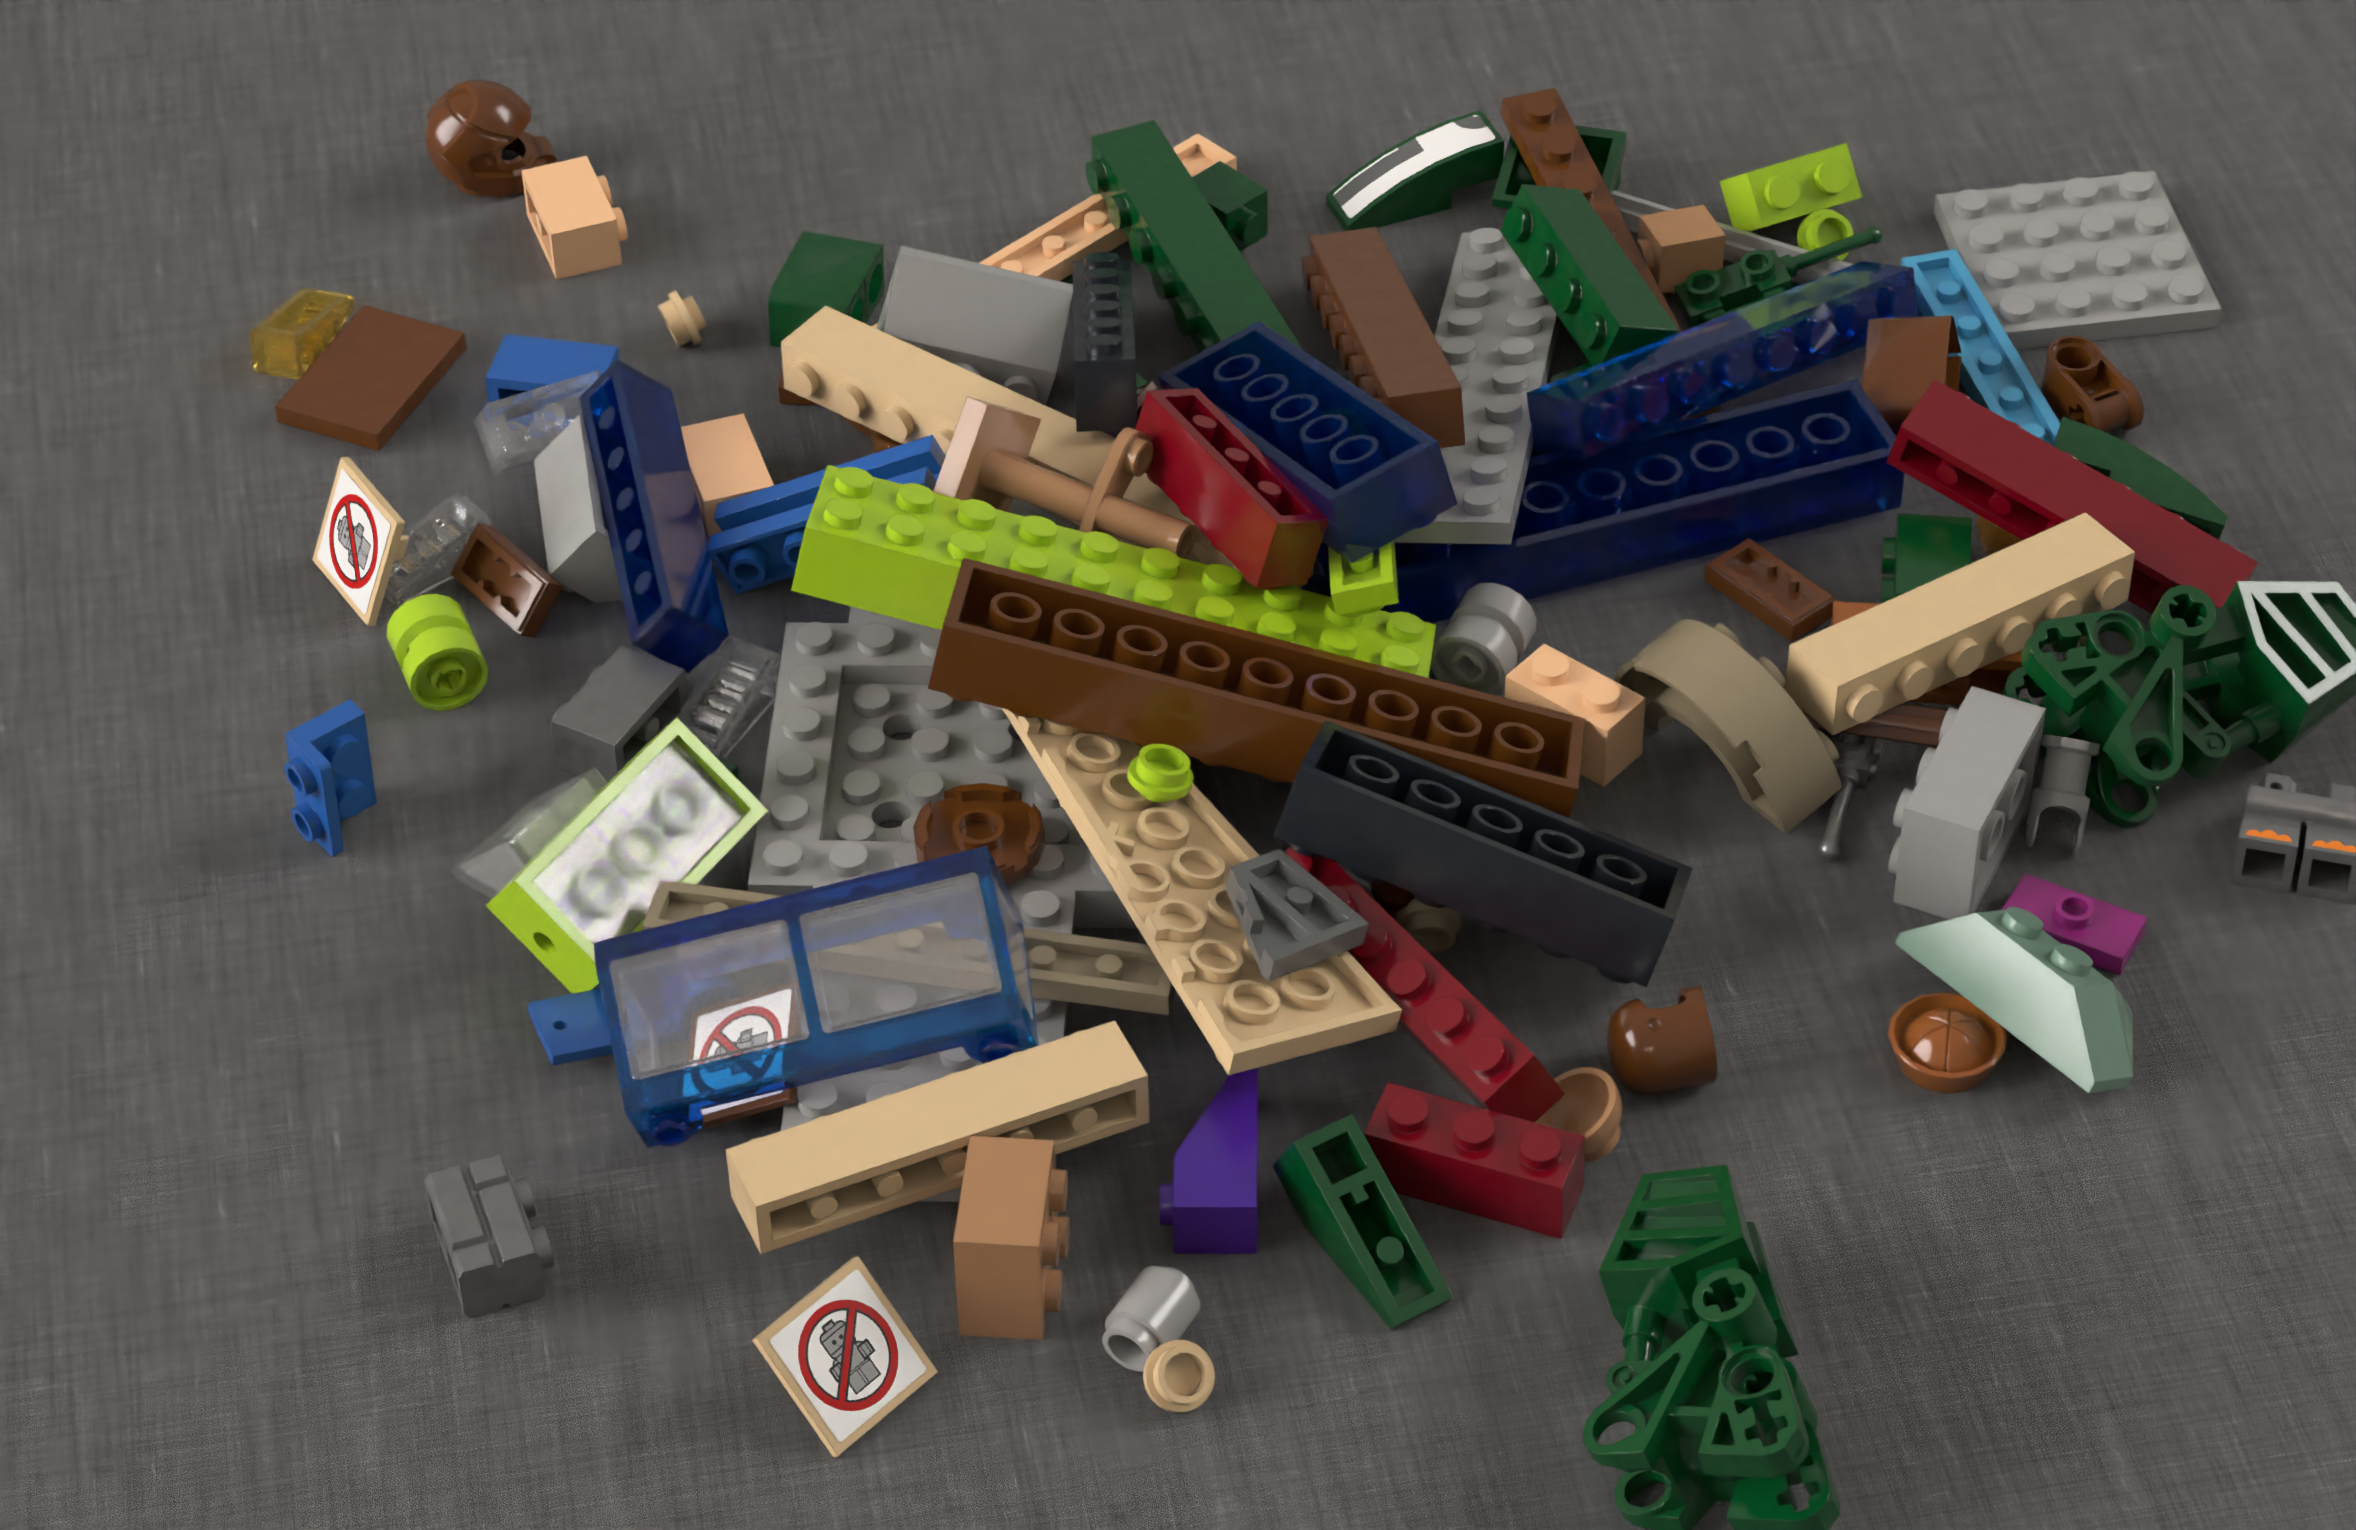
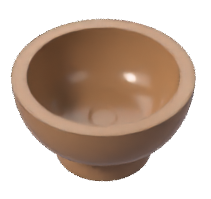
M1594 1067L1575 1068L1558 1075L1554 1080L1565 1095L1535 1123L1585 1136L1584 1162H1592L1605 1157L1615 1148L1621 1135L1619 1124L1622 1116V1101L1614 1080L1605 1071Z

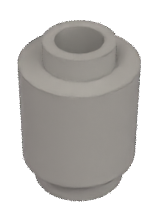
M1149 1266L1144 1268L1106 1318V1331L1102 1336V1342L1107 1353L1123 1367L1142 1372L1148 1356L1155 1348L1163 1343L1179 1340L1200 1311V1301L1191 1280L1181 1271L1171 1267Z

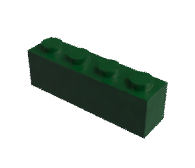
M1522 184L1512 207L1505 215L1504 224L1500 232L1597 373L1656 377L1679 332L1677 326L1580 189Z

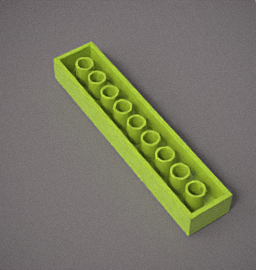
M827 465L805 526L791 591L942 630L962 560L967 558L1429 678L1436 624L1424 622L1419 617L1407 612L1390 613L1378 610L1369 614L1351 612L1336 616L1332 597L1302 590L1297 585L1279 586L1274 590L1256 588L1244 579L1242 573L1228 565H1207L1178 557L1172 551L1164 548L1155 547L1147 549L1117 541L1111 535L1103 532L1093 531L1086 533L1056 525L1050 519L1042 516L1030 515L1025 517L995 509L989 503L981 500H960L934 493L928 487L920 484H899L873 477L867 471L859 468H839Z

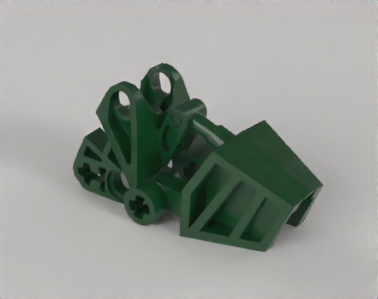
M2237 581L2223 607L2219 608L2215 607L2211 598L2202 590L2193 586L2179 585L2170 588L2161 597L2145 629L2141 622L2133 615L2121 610L2101 611L2040 622L2023 647L2021 653L2023 667L2015 669L2008 676L2001 695L2030 704L2032 703L2028 698H2018L2022 689H2027L2028 694L2032 698L2043 697L2039 704L2040 707L2046 708L2042 737L2043 735H2053L2100 744L2099 755L2091 757V763L2094 766L2088 775L2085 795L2090 798L2089 806L2114 825L2123 828H2135L2144 825L2152 817L2158 804L2160 786L2168 784L2176 776L2180 766L2192 777L2199 780H2207L2218 772L2227 756L2245 746H2248L2272 764L2356 696V604L2339 582ZM2105 631L2120 633L2129 642L2131 652L2125 655L2108 653L2100 645L2098 635ZM2045 643H2050L2055 652H2066L2063 660L2056 661L2053 653H2042L2041 651ZM2204 699L2210 715L2196 701ZM2041 745L2039 756L2043 759L2046 757L2047 749ZM2166 755L2169 766L2161 770L2162 762ZM2120 785H2128L2137 789L2142 795L2144 809L2136 813L2121 810L2115 805L2111 790Z
M1718 1165L1643 1174L1598 1271L1612 1313L1624 1330L1622 1344L1626 1352L1624 1361L1614 1364L1606 1375V1385L1612 1396L1594 1409L1584 1426L1583 1441L1593 1460L1603 1466L1625 1471L1618 1479L1614 1488L1615 1502L1624 1519L1638 1527L1652 1530H1691L1717 1501L1730 1502L1726 1519L1734 1530H1830L1832 1524L1840 1515V1503L1824 1448L1815 1431L1818 1426V1415L1797 1370L1790 1361L1785 1359L1799 1355L1760 1234L1754 1222L1745 1221L1734 1179L1728 1166ZM1619 1422H1629L1635 1425V1432L1626 1438L1610 1445H1601L1599 1443L1600 1436L1607 1427ZM1660 1481L1666 1484L1665 1492L1657 1502L1644 1507L1630 1504L1633 1494L1639 1489ZM1803 1483L1810 1496L1808 1498L1809 1507L1802 1511H1797L1798 1504L1791 1485Z

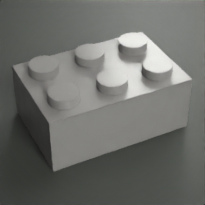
M1971 686L1960 708L1950 707L1940 729L1937 749L1928 747L1925 750L1917 771V785L1914 790L1905 788L1902 791L1894 812L1893 825L1901 828V835L1893 846L1888 864V872L1896 875L1893 902L1948 920L1975 913L2029 811L2032 791L2036 785L2046 708Z

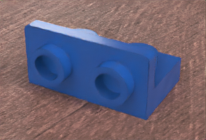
M351 699L285 733L289 762L284 764V770L293 788L296 807L291 809L293 822L306 841L312 842L315 840L332 857L344 851L340 823L358 815L363 810L377 803L365 713Z

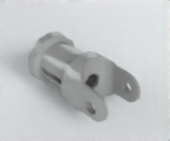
M2043 735L2041 745L2047 751L2040 787L2034 788L2032 791L2026 828L2027 847L2031 848L2034 843L2040 813L2048 807H2055L2068 812L2074 819L2070 854L2075 856L2082 842L2090 804V798L2085 795L2091 757L2099 755L2100 744L2067 737Z

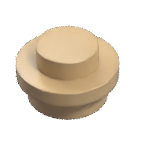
M676 290L669 293L668 297L670 300L658 305V309L677 346L680 347L690 341L694 346L701 343L702 339L698 331L707 327V324L692 296L682 300Z
M1186 1340L1169 1341L1155 1348L1148 1356L1143 1370V1382L1147 1394L1156 1405L1170 1412H1187L1201 1406L1210 1396L1215 1381L1214 1367L1208 1354L1197 1344Z

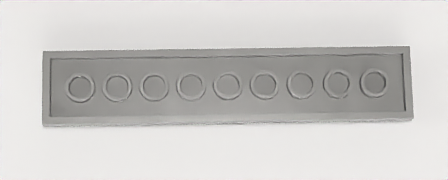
M1480 228L1472 232L1461 233L1434 335L1461 386L1465 445L1403 454L1390 501L1395 543L1511 544L1561 320L1500 230L1495 228Z

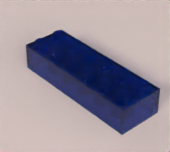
M1257 321L1158 375L1162 390L1198 388L1329 519L1322 542L1351 563L1371 552L1373 555L1379 553L1378 548L1412 529L1429 525L1436 519L1437 515L1458 504L1437 440L1261 321Z

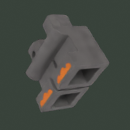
M2272 773L2263 775L2258 786L2250 785L2244 817L2239 831L2230 884L2289 894L2296 855L2299 854L2301 855L2296 895L2356 904V788L2332 783L2328 787L2323 788L2321 796L2296 792L2297 783L2292 781L2290 776Z

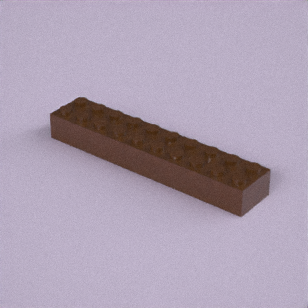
M963 558L943 623L928 689L946 693L949 697L959 701L981 702L1008 709L1021 717H1039L1070 725L1083 733H1101L1132 741L1142 748L1150 744L1170 745L1180 749L1187 756L1197 758L1207 765L1217 767L1228 766L1252 772L1277 783L1294 782L1302 761L1325 720L1567 818L1570 816L1579 788L1585 718Z

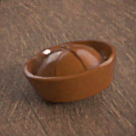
M1944 992L1921 995L1901 1005L1890 1019L1888 1037L1902 1073L1918 1086L1929 1091L1948 1094L1969 1091L1982 1084L2005 1053L2007 1033L2004 1027L1962 995Z

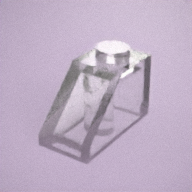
M599 370L487 403L474 419V423L493 475L533 464L534 459L579 414L608 432L617 428L619 425Z

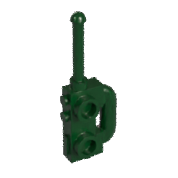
M1868 226L1866 231L1795 257H1791L1789 254L1778 257L1774 250L1768 252L1764 250L1750 251L1742 256L1740 262H1735L1725 268L1716 271L1699 270L1689 275L1686 282L1674 286L1676 303L1694 333L1704 329L1715 335H1728L1777 317L1786 308L1788 299L1794 297L1791 278L1797 276L1798 270L1872 243L1876 245L1882 240V230L1876 226Z

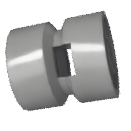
M1479 583L1468 589L1450 618V624L1446 625L1433 647L1431 667L1436 678L1442 682L1492 695L1499 694L1505 685V676L1515 668L1517 661L1536 632L1537 618L1531 605L1522 595L1500 584Z

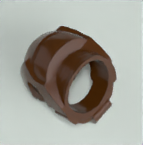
M475 79L457 84L454 88L448 90L427 114L429 121L425 136L430 159L444 177L454 182L456 187L466 194L501 198L523 193L524 187L521 170L558 162L546 137H534L532 134L524 132L531 121V107L512 89L499 83ZM503 149L515 151L524 156L523 158L521 156H517L516 158L510 161H506L501 157V153Z

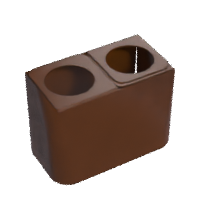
M1953 315L1869 319L1859 408L1867 440H1869L1870 444L1894 443L1900 426L1934 379L1958 391L1961 356H1948L1950 353H1961Z

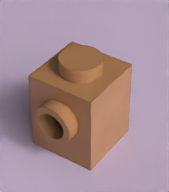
M1704 204L1640 216L1638 240H1635L1662 294L1675 293L1674 286L1686 282L1688 276L1696 271H1716L1723 268L1726 235Z

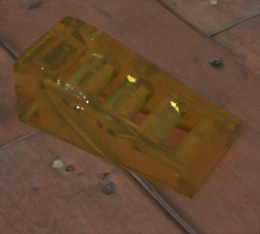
M303 287L250 331L251 359L254 371L261 374L299 379L328 347L355 308L354 296Z

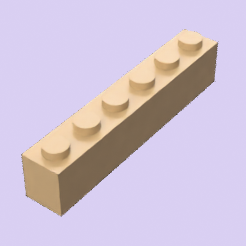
M2085 512L1790 644L1785 691L1799 707L1833 736L1859 723L1867 722L1874 716L1909 700L1917 699L1924 693L1959 677L1967 676L1973 671L2007 655L2021 651L2040 622L2111 610L2121 603L2128 601L2135 551Z
M1114 1020L726 1149L731 1197L760 1254L961 1187L970 1136L1054 1140L1055 1154L1150 1123L1148 1074Z

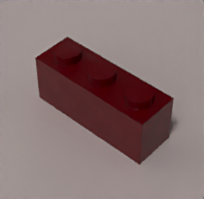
M1387 1082L1364 1132L1365 1138L1396 1193L1558 1239L1563 1238L1584 1188L1585 1136Z

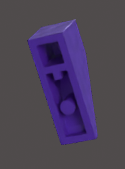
M1258 1068L1228 1076L1174 1154L1173 1183H1160V1225H1173L1174 1254H1257Z

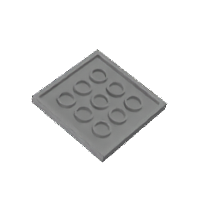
M2132 171L2121 175L2094 178L2077 177L2066 181L2039 184L2021 183L2011 187L1984 190L1966 189L1956 193L1935 195L1934 215L1949 250H1957L2016 350L2050 346L2052 341L2065 336H2080L2090 341L2219 327L2222 308L2155 171Z

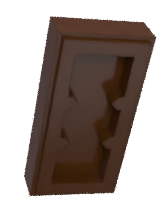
M477 522L450 574L520 636L530 638L537 636L563 587L494 526Z
M1750 538L1705 564V582L1791 642L1832 617L1833 601H1837V598Z

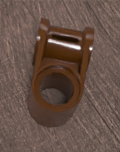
M2065 336L2052 341L2048 347L2041 392L2052 411L2060 420L2066 417L2104 432L2119 427L2124 430H2131L2141 425L2144 418V408L2137 388L2110 363L2096 344L2080 336Z

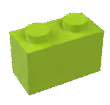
M1847 143L1719 181L1732 226L1748 232L1810 214L1816 210H1823L1862 198Z

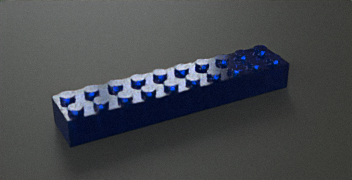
M1855 379L1531 457L1511 544L1394 542L1399 603L1386 605L1380 610L1390 613L1407 612L1419 617L1424 622L1436 623L1450 619L1468 589L1479 583H1496L1507 586L1522 595L1525 600L1730 550L1748 538L1759 543L1900 508L1905 473L1886 463L1896 435ZM1326 507L1319 508V510L1327 517ZM1326 527L1314 563V576L1302 588L1306 591L1331 597L1328 533Z

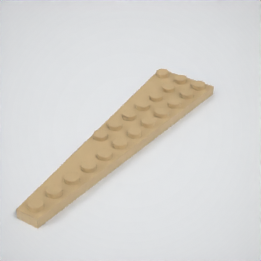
M1002 708L1058 798L1060 806L1066 811L1210 1044L1216 1059L1222 1064L1228 1075L1396 1031L1402 1009L1348 951L1270 982L1262 977L1225 888L1231 866L1260 855L1193 783L1190 792L1180 799L1165 803L1150 801L1133 788L1127 778L1130 762L1139 755L1142 749L1135 742L1101 733H1083L1070 725L1039 717L1025 718Z

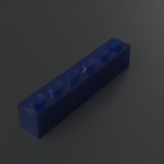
M617 359L579 397L631 643L669 664L683 668L689 674L708 655L718 650L722 642L729 636L672 389Z

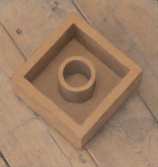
M987 1136L969 1137L953 1239L959 1335L1044 1340L1047 1312H1060L1062 1270L1053 1268L1058 1265L1059 1258L1067 1259L1070 1220L1069 1217L1057 1216V1212H1065L1068 1173L1067 1170L1055 1169L1054 1140Z

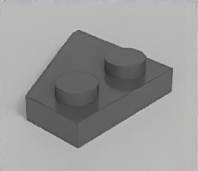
M1280 848L1231 866L1225 888L1260 973L1268 982L1363 945L1369 923Z

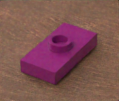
M2028 874L2023 875L2002 909L2018 907L2031 912L2043 922L2044 927L2042 930L2059 943L2068 944L2082 950L2093 960L2094 966L2121 975L2145 935L2148 917Z

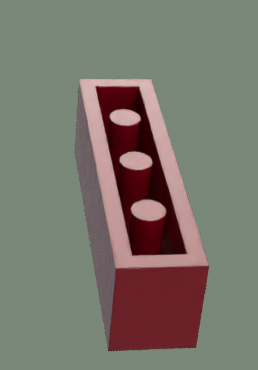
M1198 388L1147 390L1135 429L1143 432L1146 440L1153 444V457L1145 472L1148 479L1157 485L1179 507V511L1207 536L1212 546L1222 552L1251 585L1260 589L1274 590L1279 586L1307 584L1329 519Z

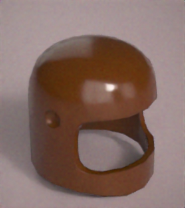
M1702 985L1680 989L1678 1004L1674 1006L1656 1009L1649 1008L1640 999L1636 998L1625 1002L1613 1013L1607 1028V1049L1614 1072L1626 1088L1636 1094L1658 1095L1715 1083L1717 1079L1716 1048L1703 998Z

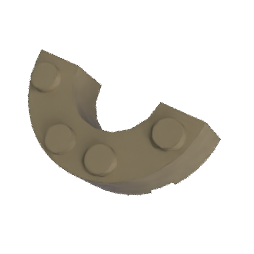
M1679 620L1617 670L1615 682L1646 698L1644 721L1659 733L1676 719L1690 728L1711 748L1724 764L1735 781L1743 801L1784 834H1788L1842 789L1840 777L1833 763L1839 758L1835 745L1823 732L1813 728L1801 709L1784 690L1786 681L1776 665L1763 656L1757 660L1754 659L1742 648L1738 638L1725 625L1718 623L1711 627L1696 620Z

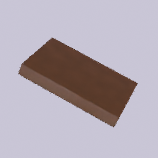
M364 305L276 404L277 421L380 451L467 349L465 333Z

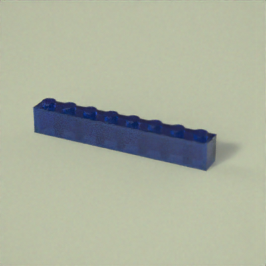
M1861 261L1529 391L1526 395L1530 423H1532L1534 451L1587 459L1866 346L1869 319L1919 317L1913 267Z

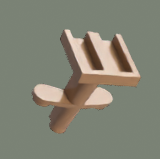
M966 397L934 487V493L960 500H981L989 503L995 509L1009 512L1013 498L1081 523L1079 531L1082 532L1097 531L1111 534L1146 548L1156 547L1170 550L1181 558H1186L1189 555L1196 538V528L1194 525L1123 498L1134 476H1142L1147 471L1153 457V444L1146 440L1143 432L1126 427L1117 435L1095 486H1091L1027 461L1041 419L1021 411Z

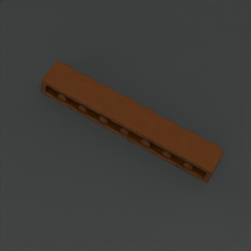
M1377 227L1309 236L1310 256L1301 258L1304 287L1306 291H1311L1314 309L1321 312L1324 330H1330L1333 349L1340 351L1343 370H1349L1353 391H1359L1363 412L1370 413L1374 435H1383L1392 455L1465 445L1461 386Z

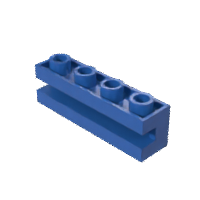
M930 435L836 465L835 467H855L867 471L873 477L899 484L916 483L926 486L933 491L946 455L934 436ZM826 469L717 504L714 520L722 532L710 536L707 552L736 594L795 575L805 526Z

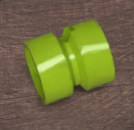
M428 594L406 601L394 611L387 624L386 636L412 696L417 703L431 710H452L469 703L481 693L487 682L489 669L460 604L448 596Z

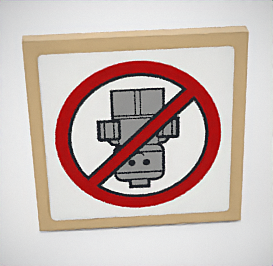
M341 457L312 560L367 626H375L393 563L404 558L409 536L402 535L405 521L349 457Z
M859 1256L849 1260L752 1340L833 1457H837L938 1372Z

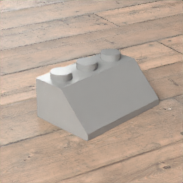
M901 246L876 329L1046 406L1057 372L1073 294V284Z
M579 414L534 459L548 574L563 586V590L568 592L575 591L594 603L682 593L690 583L675 488L669 467Z

